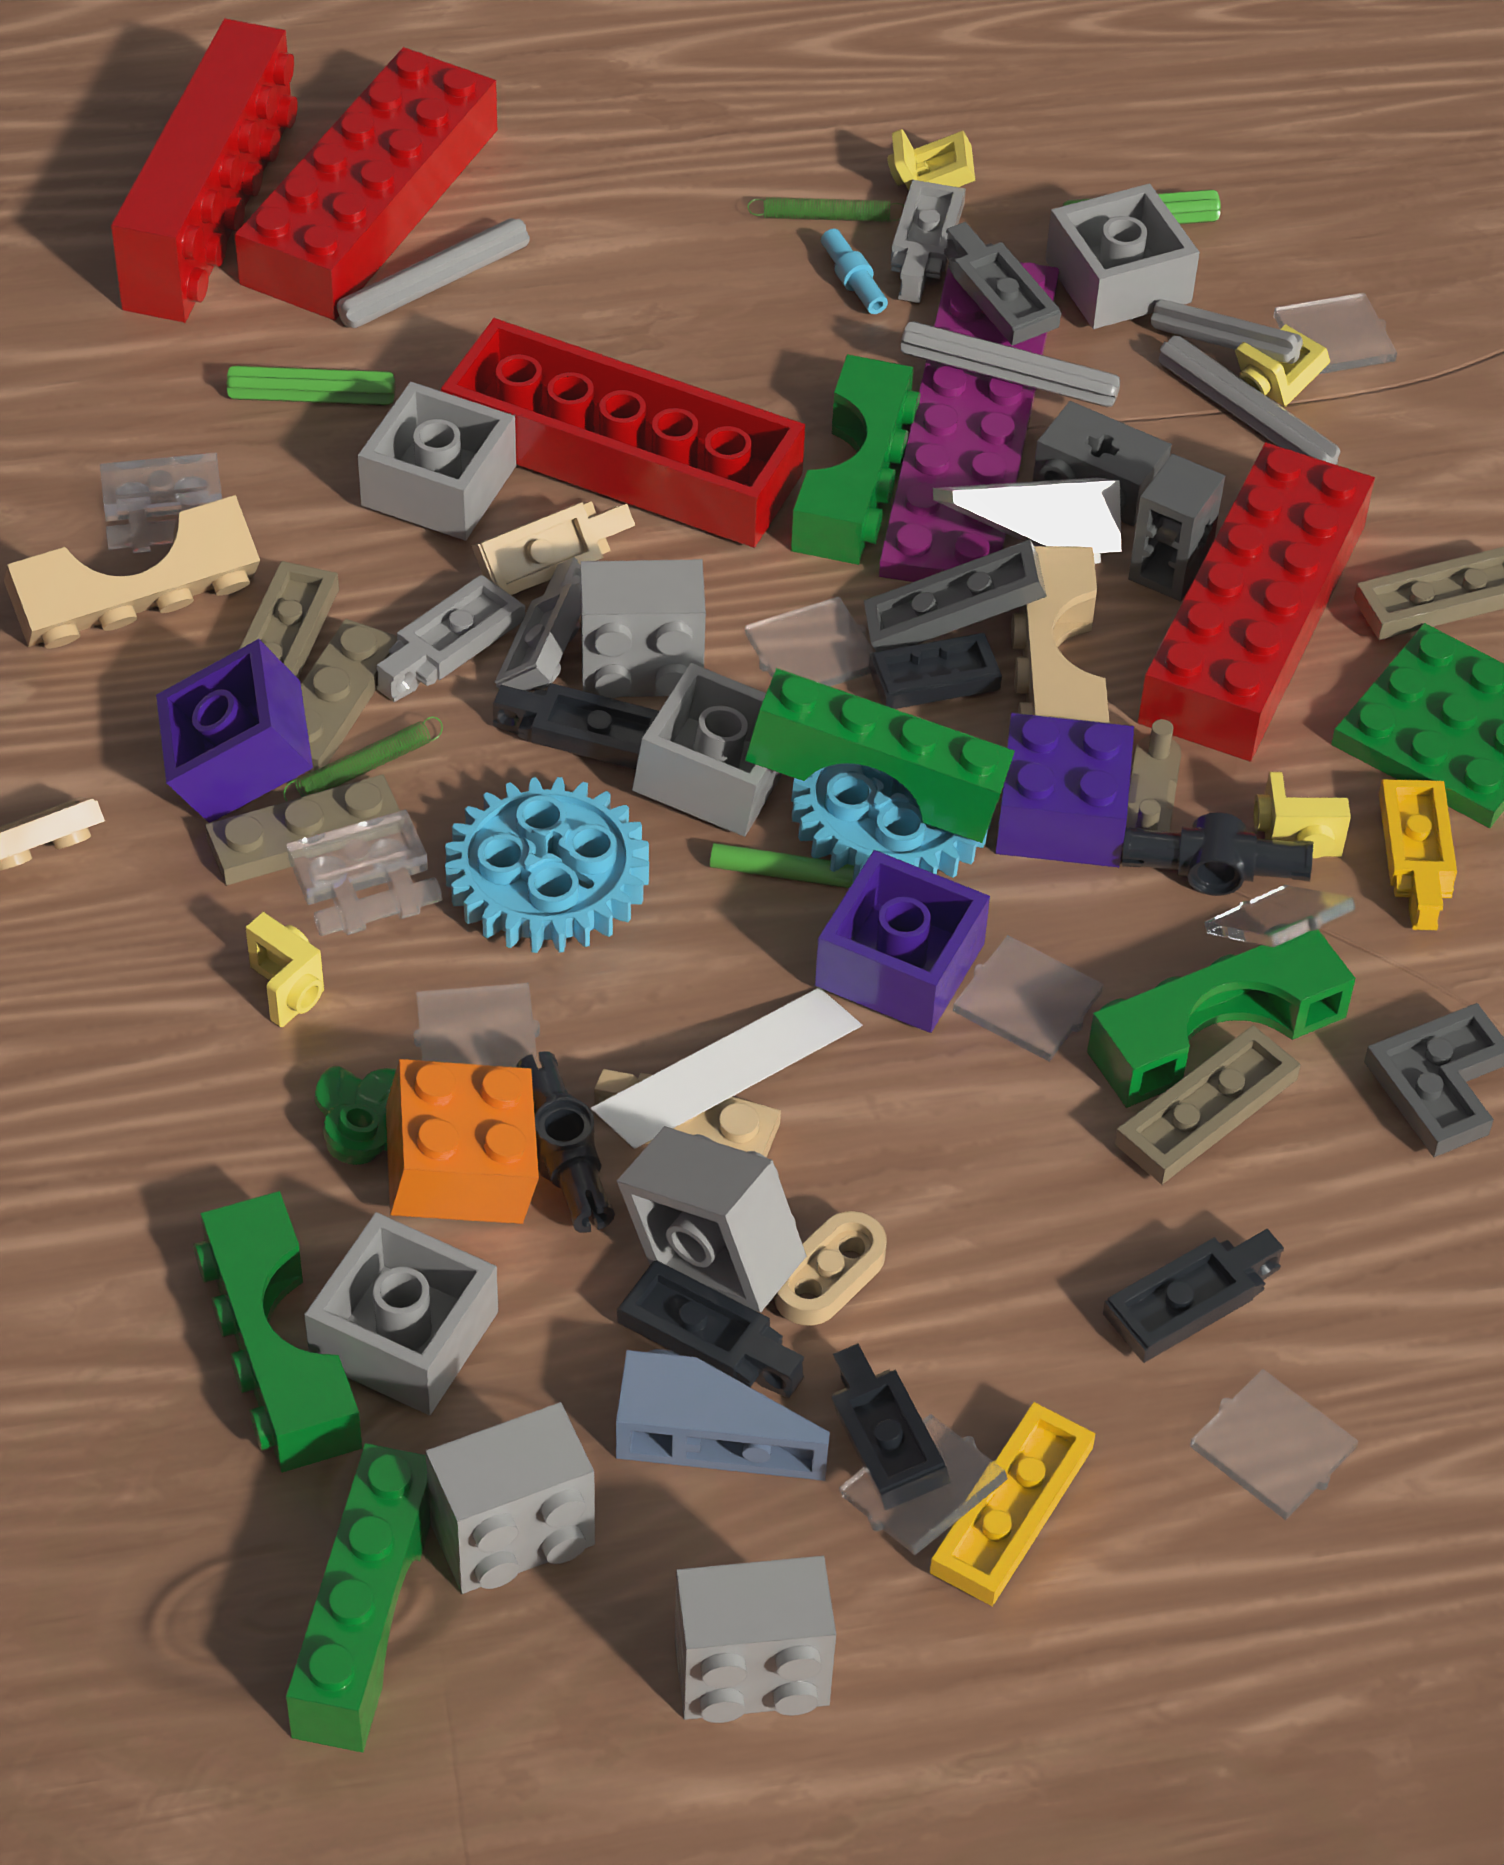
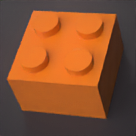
M399 1059L386 1104L390 1216L523 1224L539 1179L531 1068Z

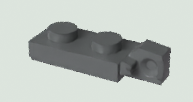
M966 222L947 228V245L944 249V254L949 261L948 268L957 282L1012 346L1059 328L1061 319L1059 307L1002 242L985 245Z

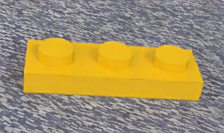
M1033 1402L932 1557L930 1574L993 1607L1092 1451L1096 1433Z

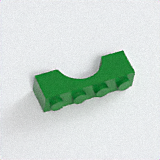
M847 354L834 391L831 434L851 445L857 454L833 467L807 470L793 509L792 552L859 565L866 542L876 544L883 513L882 509H878L879 502L886 504L890 502L895 481V469H891L892 463L902 464L908 440V430L903 429L905 424H913L920 403V392L912 391L914 367Z
M776 668L759 710L745 761L805 781L816 771L835 764H859L875 768L895 778L909 790L920 808L923 823L983 843L1015 751Z
M1315 924L1293 933H1279L1270 938L1265 944L1238 955H1224L1206 968L1183 977L1173 976L1167 978L1154 989L1129 999L1119 998L1110 1001L1099 1011L1093 1013L1087 1053L1124 1106L1128 1108L1165 1093L1184 1078L1190 1047L1189 1041L1204 1028L1225 1021H1251L1271 1027L1293 1040L1346 1018L1356 978Z
M280 1191L200 1213L204 1240L193 1243L198 1268L203 1282L216 1280L221 1295L212 1297L216 1321L222 1337L234 1335L239 1351L230 1353L232 1366L241 1393L254 1391L259 1407L250 1409V1417L260 1450L273 1447L280 1471L283 1473L363 1449L359 1410L339 1355L312 1353L299 1349L283 1340L269 1324L271 1315L280 1301L303 1283L299 1243Z
M367 1443L364 1445L286 1695L292 1739L361 1753L364 1752L383 1688L385 1657L397 1600L410 1565L413 1561L420 1562L431 1525L426 1455Z

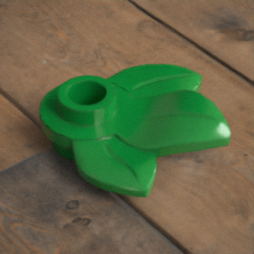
M335 1065L326 1069L320 1076L315 1088L314 1101L320 1111L326 1116L322 1131L327 1149L333 1157L347 1164L362 1165L371 1162L383 1150L388 1151L386 1104L396 1069L383 1068L374 1070L362 1080L345 1068Z

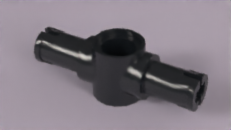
M1215 812L1200 816L1193 822L1192 827L1182 826L1181 832L1126 827L1122 867L1178 870V876L1188 877L1190 885L1195 890L1207 895L1224 896L1237 891L1244 881L1253 882L1254 876L1289 878L1310 882L1314 843L1313 841L1258 839L1257 832H1248L1246 825L1241 819L1232 814Z
M548 1051L539 1052V1061L542 1066L539 1069L533 1054L527 1055L520 1059L516 1067L531 1068L538 1171L541 1176L562 1189L572 1216L571 1221L576 1231L579 1233L591 1232V1224L588 1218L591 1214L597 1230L602 1229L614 1220L615 1212L608 1201L598 1175L602 1164L594 1146L593 1113L586 1104L568 1094L553 1053Z

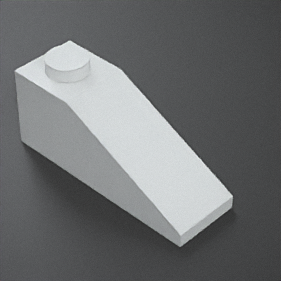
M1084 478L933 488V500L1019 540H1031L1033 546L1093 547L1095 564L1101 563V553L1121 551L1119 480Z

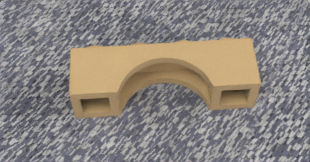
M233 495L179 512L173 529V544L169 553L157 565L142 573L130 576L102 574L82 564L66 547L7 564L4 583L28 647L44 642L47 649H52L77 640L80 637L79 631L102 625L104 631H110L127 626L137 620L136 613L158 607L160 613H169L190 605L194 601L193 596L215 590L216 595L222 596L239 591L250 584L249 578L254 577L260 563V558L237 497Z
M1034 546L1039 556L1047 597L1020 606L1019 613H1013L1012 649H1022L1023 657H1016L1015 693L1026 694V702L1019 703L1018 714L1110 723L1106 679L1079 669L1069 662L1058 649L1066 640L1089 632L1092 629L1097 594L1093 547Z

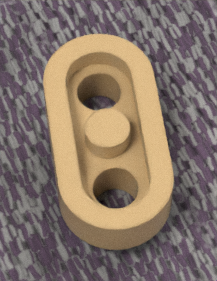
M848 1211L832 1216L803 1243L807 1257L774 1296L775 1306L781 1315L789 1321L800 1325H817L831 1319L881 1270L885 1261L887 1243L886 1233L881 1224L865 1213ZM846 1251H855L859 1253L861 1256L857 1258H848L842 1255V1253ZM802 1293H811L816 1295L817 1298L805 1299L799 1297L798 1295Z

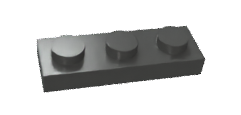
M1027 540L864 600L871 644L876 652L924 642L1045 598L1047 595L1038 553L1031 540Z

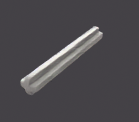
M509 218L340 299L336 307L342 323L346 327L358 328L526 247L530 237L524 222L521 219Z
M915 321L909 322L906 325L901 338V351L906 355L1106 408L1114 405L1120 389V377L1117 374Z
M1173 336L1168 342L1163 343L1158 359L1161 365L1277 446L1337 465L1341 451L1335 443L1181 336Z

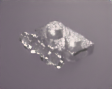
M217 452L100 464L106 521L129 519V524L106 526L109 550L132 548L133 553L151 552L150 546L172 544L173 529L177 519L148 522L147 517L176 515L181 511L222 499Z
M407 810L287 843L288 860L307 904L311 905L331 898L334 901V907L314 912V920L320 936L344 930L346 935L366 930V923L398 914L400 919L420 914V907L442 901L441 889L435 877L413 883L410 875L427 871L428 863L427 853ZM387 883L388 891L358 899L355 892Z

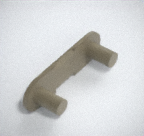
M1156 720L1152 725L1151 735L1144 737L1137 744L1129 789L1126 827L1170 832L1181 761V748L1172 739L1173 725L1167 720Z

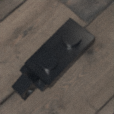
M550 683L547 690H535L534 693L501 685L493 702V726L517 734L520 738L532 743L636 769L642 738L659 711Z
M1268 1228L1236 1247L1229 1240L1219 1243L1214 1237L1110 1296L1104 1303L1103 1315L1139 1359L1145 1363L1251 1302L1255 1296L1265 1289L1266 1283L1263 1280L1280 1269L1279 1261L1284 1247Z
M658 1260L651 1263L617 1308V1321L619 1324L680 1356L697 1357L750 1388L757 1381L761 1387L790 1398L804 1378L802 1363L804 1356L782 1345L783 1336L770 1327L769 1317Z
M859 1343L834 1353L833 1356L840 1369V1378L845 1388L832 1393V1400L837 1415L885 1510L887 1511L951 1483L945 1462L896 1369L893 1371L888 1369L875 1375Z

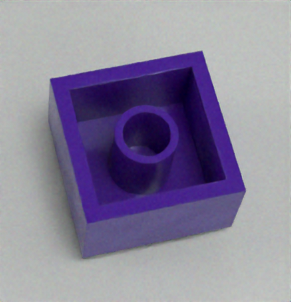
M260 639L156 694L166 783L208 823L235 809L241 808L250 801L313 769L300 680Z
M1011 713L1007 748L1015 752L1002 788L996 854L1119 868L1128 813L1134 726Z
M873 850L818 937L815 986L932 1033L985 944L990 896Z

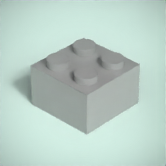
M1150 183L1051 209L1045 260L1049 266L1059 269L1058 279L1093 329L1154 313V305L1162 299L1180 304L1192 302L1200 252Z
M410 381L358 454L361 506L466 541L516 467L515 415Z
M703 559L581 561V651L584 692L608 698L670 696L690 663L704 668L706 610Z
M690 663L642 738L632 790L745 837L783 775L782 773L745 761L759 710L766 693Z
M664 1126L617 1180L650 1265L653 1261L658 1260L760 1313L807 1257L796 1227L795 1218L790 1211L773 1160L758 1152L742 1151L714 1142L704 1135H691Z
M375 1212L305 1313L308 1351L319 1354L339 1355L347 1378L430 1416L498 1313L497 1266Z
M561 1402L426 1450L431 1526L461 1594L480 1587L493 1589L503 1586L513 1580L520 1572L547 1562L560 1564L570 1561L580 1555L585 1548L595 1545L594 1469Z
M824 1556L676 1570L674 1642L684 1720L703 1718L708 1722L724 1723L738 1719L743 1714L777 1711L782 1715L794 1716L808 1713L819 1706L830 1705L836 1629Z

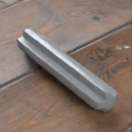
M1163 299L1156 302L1154 313L1151 317V324L1155 329L1234 350L1242 342H1246L1272 359L1288 364H1293L1299 359L1300 349L1303 345L1302 337L1299 334Z

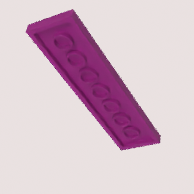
M1020 262L1054 302L1059 269L1035 263ZM947 269L934 327L1041 355L1044 354L1048 332L1012 346L957 282L950 269ZM926 360L919 390L921 394L920 403L914 422L911 424L880 558L879 577L916 582L1004 549L1006 533L933 500V488L1017 483L1036 389Z

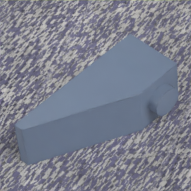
M655 1349L648 1352L626 1351L616 1419V1459L825 1481L829 1431L697 1357L679 1356L672 1351Z

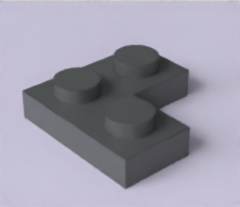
M1478 1003L1368 1046L1364 1063L1433 1157L1442 1155L1490 1134L1494 1119L1466 1082L1504 1067V1037Z

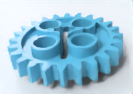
M835 764L816 771L805 781L794 778L791 818L793 822L800 823L799 840L813 841L811 852L813 858H821L831 854L830 870L833 872L846 864L853 865V882L873 850L937 874V869H939L944 874L954 878L957 876L959 861L972 864L975 858L976 847L984 848L987 832L983 843L923 823L920 808L909 790L895 778L875 768L859 764Z
M534 777L530 780L529 791L521 793L510 782L506 784V798L500 800L495 795L486 792L483 794L484 811L467 806L465 808L466 824H453V842L446 843L445 846L446 886L451 887L453 906H464V919L467 924L482 920L484 937L489 938L500 930L505 931L506 947L512 948L521 937L530 938V948L533 953L539 951L544 940H552L555 948L560 953L565 951L566 938L573 936L584 947L590 946L591 930L596 929L601 934L610 937L613 935V918L629 922L631 920V904H642L643 886L649 885V843L642 840L641 822H629V807L627 805L611 809V793L608 791L591 799L588 797V783L582 782L573 792L565 791L562 777H557L551 790H543L538 779Z

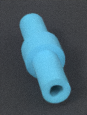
M838 229L826 231L821 237V243L835 262V273L847 290L855 291L869 313H881L887 307L888 300L873 280L874 271L862 253L852 250Z

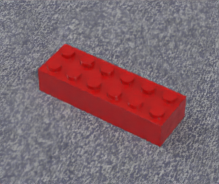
M226 18L223 19L111 224L123 311L186 323L195 303H201L204 300L208 289L209 276L214 266L220 267L226 255L227 241L232 231H238L241 228L248 200L251 196L258 195L265 167L268 162L276 160L280 148V138L286 128L291 129L296 120L298 102L295 96H291L290 82L294 72V56L287 52L286 30Z
M403 47L235 233L240 285L335 321L339 316L336 307L338 301L361 290L498 131L496 80Z
M497 318L491 320L441 387V392L515 415L517 465L753 548L756 547L803 474L804 423Z
M1267 442L1264 443L1145 674L1138 724L1152 728L1156 720L1164 719L1172 723L1173 736L1249 762L1252 761L1365 527L1375 477Z

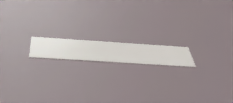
M817 988L591 1107V1109L628 1144L636 1149L654 1139L664 1126L672 1129L863 1025L821 988Z

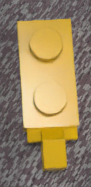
M1382 779L1379 800L1390 884L1394 886L1395 897H1409V915L1412 930H1438L1440 910L1443 911L1442 898H1452L1457 874L1444 781Z

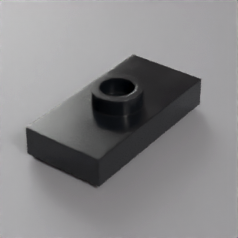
M985 633L869 653L868 668L882 704L893 709L1001 690L1002 674Z

